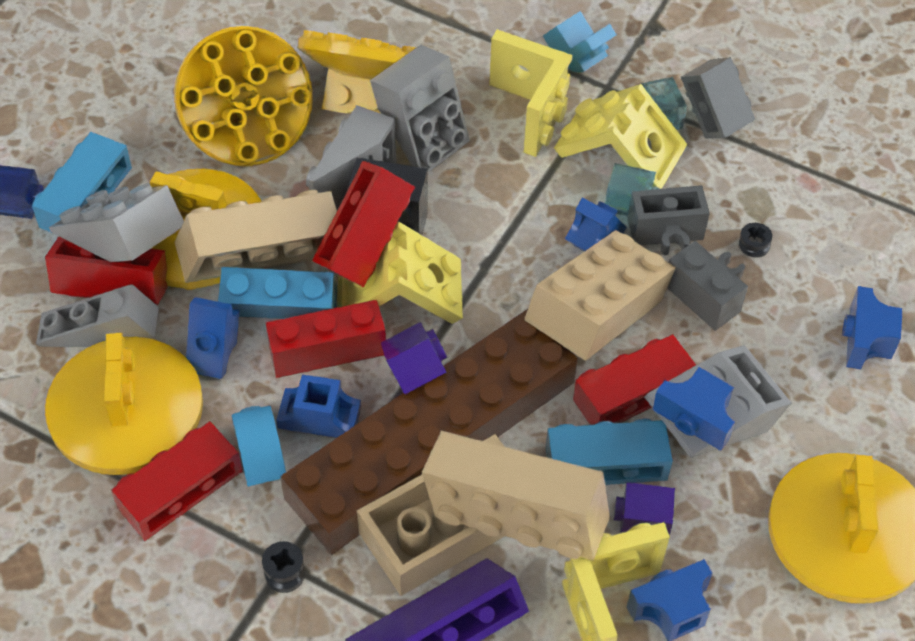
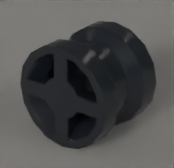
M279 541L270 545L262 555V567L266 583L272 590L279 593H288L296 590L305 579L303 555L295 544L288 541ZM283 560H285L284 564L277 567L276 564H279L280 562H283Z

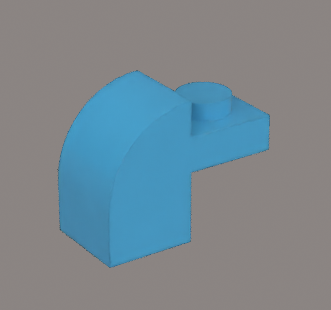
M581 11L548 31L543 35V38L550 48L572 55V61L568 68L573 72L581 73L608 56L605 51L609 48L606 42L617 34L610 24L594 33Z
M271 405L265 407L251 406L242 409L239 413L231 414L247 486L281 479L280 476L286 470Z

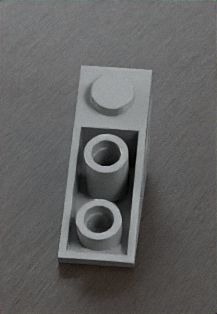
M131 284L43 312L41 314L36 344L39 347H90L105 341L106 334L122 333L123 337L155 339L159 307Z

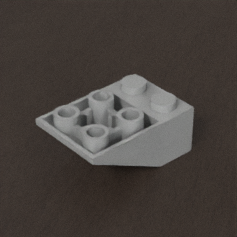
M419 45L370 80L380 113L395 118V138L412 166L427 168L429 172L470 141L449 56Z
M356 105L349 118L345 117L342 120L334 141H329L326 144L322 159L317 167L313 166L310 169L306 178V186L309 187V190H317L318 193L331 191L336 210H338L347 193L356 158L396 164L395 118Z
M147 183L130 191L128 187L119 188L109 194L106 190L98 191L86 198L88 203L83 207L75 206L62 212L59 215L61 220L50 226L49 229L52 233L109 262L134 260L181 229L184 220L168 186L151 187Z
M745 345L719 352L668 381L672 383L685 382L700 367L734 387L726 412L735 421L730 439L725 446L768 432L792 404ZM658 388L647 393L645 399L652 408ZM656 412L690 458L716 450L715 447L695 435L689 436L682 433L672 421Z

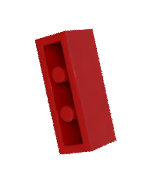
M363 161L312 261L364 287L367 280L373 275L376 263L385 245L391 240L393 229L402 212L409 205L410 196L415 186L383 167Z
M59 236L45 256L51 293L68 295L70 297L90 298L132 284L158 306L168 288L166 282L167 264L165 250L150 248L134 260L109 262Z
M377 300L265 322L276 378L385 356L381 342L386 340V329Z
M674 334L661 340L653 339L636 352L629 355L621 354L604 367L597 370L589 369L582 373L575 381L573 401L590 425H595L602 421L622 423L652 408L645 399L647 393L661 386L664 380L670 381L693 368L696 364Z
M209 421L202 427L189 431L182 441L169 450L157 453L150 463L137 472L124 476L111 489L117 509L142 539L146 541L242 473L239 452L214 424Z

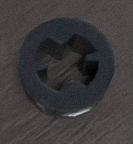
M757 222L745 225L740 233L738 243L740 250L747 256L754 258L765 256L770 250L773 237L772 231L766 225ZM753 237V239L755 240L756 237L762 239V242L758 243L757 239L755 242H752L749 240V238Z

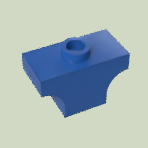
M582 197L575 209V219L565 240L575 247L586 251L615 230L624 234L627 226L616 217L618 211L601 201L596 205Z
M857 287L850 305V313L846 314L844 318L842 336L848 337L846 367L861 370L864 362L873 357L892 359L901 340L902 308L881 303L875 297L873 288Z
M194 297L190 302L186 358L199 375L222 379L226 374L228 360L233 348L237 345L240 310L232 309V304Z
M698 367L693 376L685 382L672 383L664 380L656 391L652 410L672 421L682 433L689 436L695 435L722 451L730 439L735 421L726 412L734 387Z
M302 374L299 387L285 388L276 419L277 428L337 438L358 424L361 400L347 395L341 388L340 380Z
M705 559L674 572L671 569L661 571L650 582L630 590L626 608L633 621L647 620L655 623L662 630L667 641H672L705 626L711 610L703 596V592L708 588L712 571Z

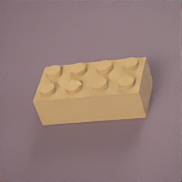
M307 190L291 198L283 199V196L275 195L265 198L260 203L248 204L246 201H238L229 204L223 209L212 210L210 207H201L192 210L187 214L174 242L185 283L221 277L222 267L267 269L311 261L337 212L331 191L318 193L317 190Z
M615 230L538 283L524 320L586 361L662 302L676 267L665 261L661 255L651 252L634 242L630 236Z
M441 431L422 471L435 516L444 523L452 526L463 524L477 528L488 536L496 537L502 535L510 537L532 548L542 546L557 550L561 555L571 559L582 557L594 560L610 519L603 472Z
M496 434L484 440V442L505 447ZM423 475L357 510L359 535L400 596L505 537L502 535L496 537L488 536L477 528L463 524L452 526L437 518Z

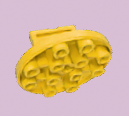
M235 26L220 29L207 35L188 52L176 76L174 103L182 129L199 150L223 163L236 166H254L280 157L299 140L310 119L313 91L306 65L297 51L288 42L265 29L251 26ZM269 155H273V156H271V157H269V158H267V159H263V160L257 161V160H259V159H261V158H263V157H266V156H269Z
M309 30L303 31V36L298 38L297 49L328 68L322 110L351 114L356 105L380 113L370 80L417 48L404 45L400 48L375 39L361 37V40H358L357 38L348 37V35L327 32L326 35Z
M186 169L170 174L156 171L150 180L151 187L168 186L183 220L192 210L201 207H210L212 210L226 208L229 204L238 201H246L248 204L262 202L258 194L246 182L232 174L213 169ZM180 229L152 247L153 249L165 250L167 286L194 290L220 283L221 277L185 283L174 243Z
M122 333L106 334L105 341L96 343L72 357L57 373L46 397V424L57 448L74 464L100 474L126 475L137 472L150 463L157 453L169 450L182 441L189 431L198 427L203 410V394L196 370L189 360L172 346L155 339L123 337Z
M829 453L818 455L799 463L783 477L774 492L769 507V534L779 559L787 570L802 584L826 598L847 603L866 604L895 597L915 582V488L901 474L891 467L874 460L873 456Z

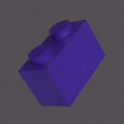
M421 322L381 342L386 361L404 394L446 373L441 361L448 357L433 328L426 332Z

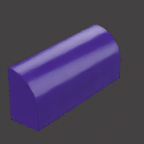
M486 558L349 636L345 641H481L530 611L515 575Z

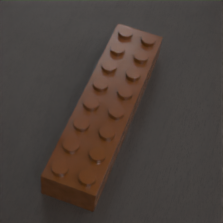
M525 310L445 364L446 373L406 394L402 393L281 475L284 500L326 550L333 555L360 536L358 532L357 510L422 475L424 466L441 431L484 441L495 434L497 437L501 436L574 384L578 358L569 349L526 322L524 319L527 310Z

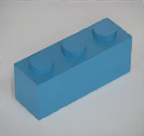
M90 131L82 143L76 145L73 154L63 167L57 169L53 179L44 191L38 193L35 197L32 208L39 228L51 232L49 227L61 220L59 215L62 212L75 206L83 207L88 203L86 198L98 191L106 190L108 194L115 191L132 169L127 145Z
M221 268L218 302L232 304V309L240 310L239 317L284 319L336 308L337 283L332 272Z
M638 419L628 423L602 421L595 425L584 426L562 424L547 430L545 445L547 458L601 471L604 474L605 485L626 484V482L668 481L673 460L667 428L662 420Z

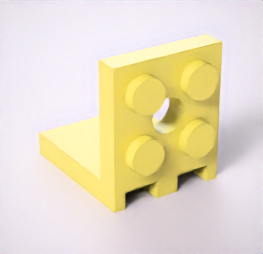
M497 29L491 38L489 85L530 99L526 112L523 153L536 157L543 145L548 146L555 123H561L565 116L568 97L565 96L570 84V74L567 71L572 61V55ZM519 65L525 67L528 71L523 70Z
M639 84L618 92L615 90L610 91L603 97L594 100L588 98L582 101L576 107V114L571 122L562 129L561 137L554 149L563 158L611 144L647 190L662 189L686 148L687 143L645 88ZM648 138H649V140H650V142H651L652 150H650V148H649V146H648V142H647V139H648Z
M397 222L393 229L391 240L385 245L376 263V269L364 287L338 275L337 308L377 300L378 305L381 306L394 297L401 295L453 324L463 318L461 258L402 223Z
M664 522L650 525L649 523L638 524L627 532L612 536L604 533L594 560L579 557L578 559L570 558V561L565 562L564 571L567 579L562 580L561 584L582 641H617L618 635L601 589L656 575L660 572L670 538Z

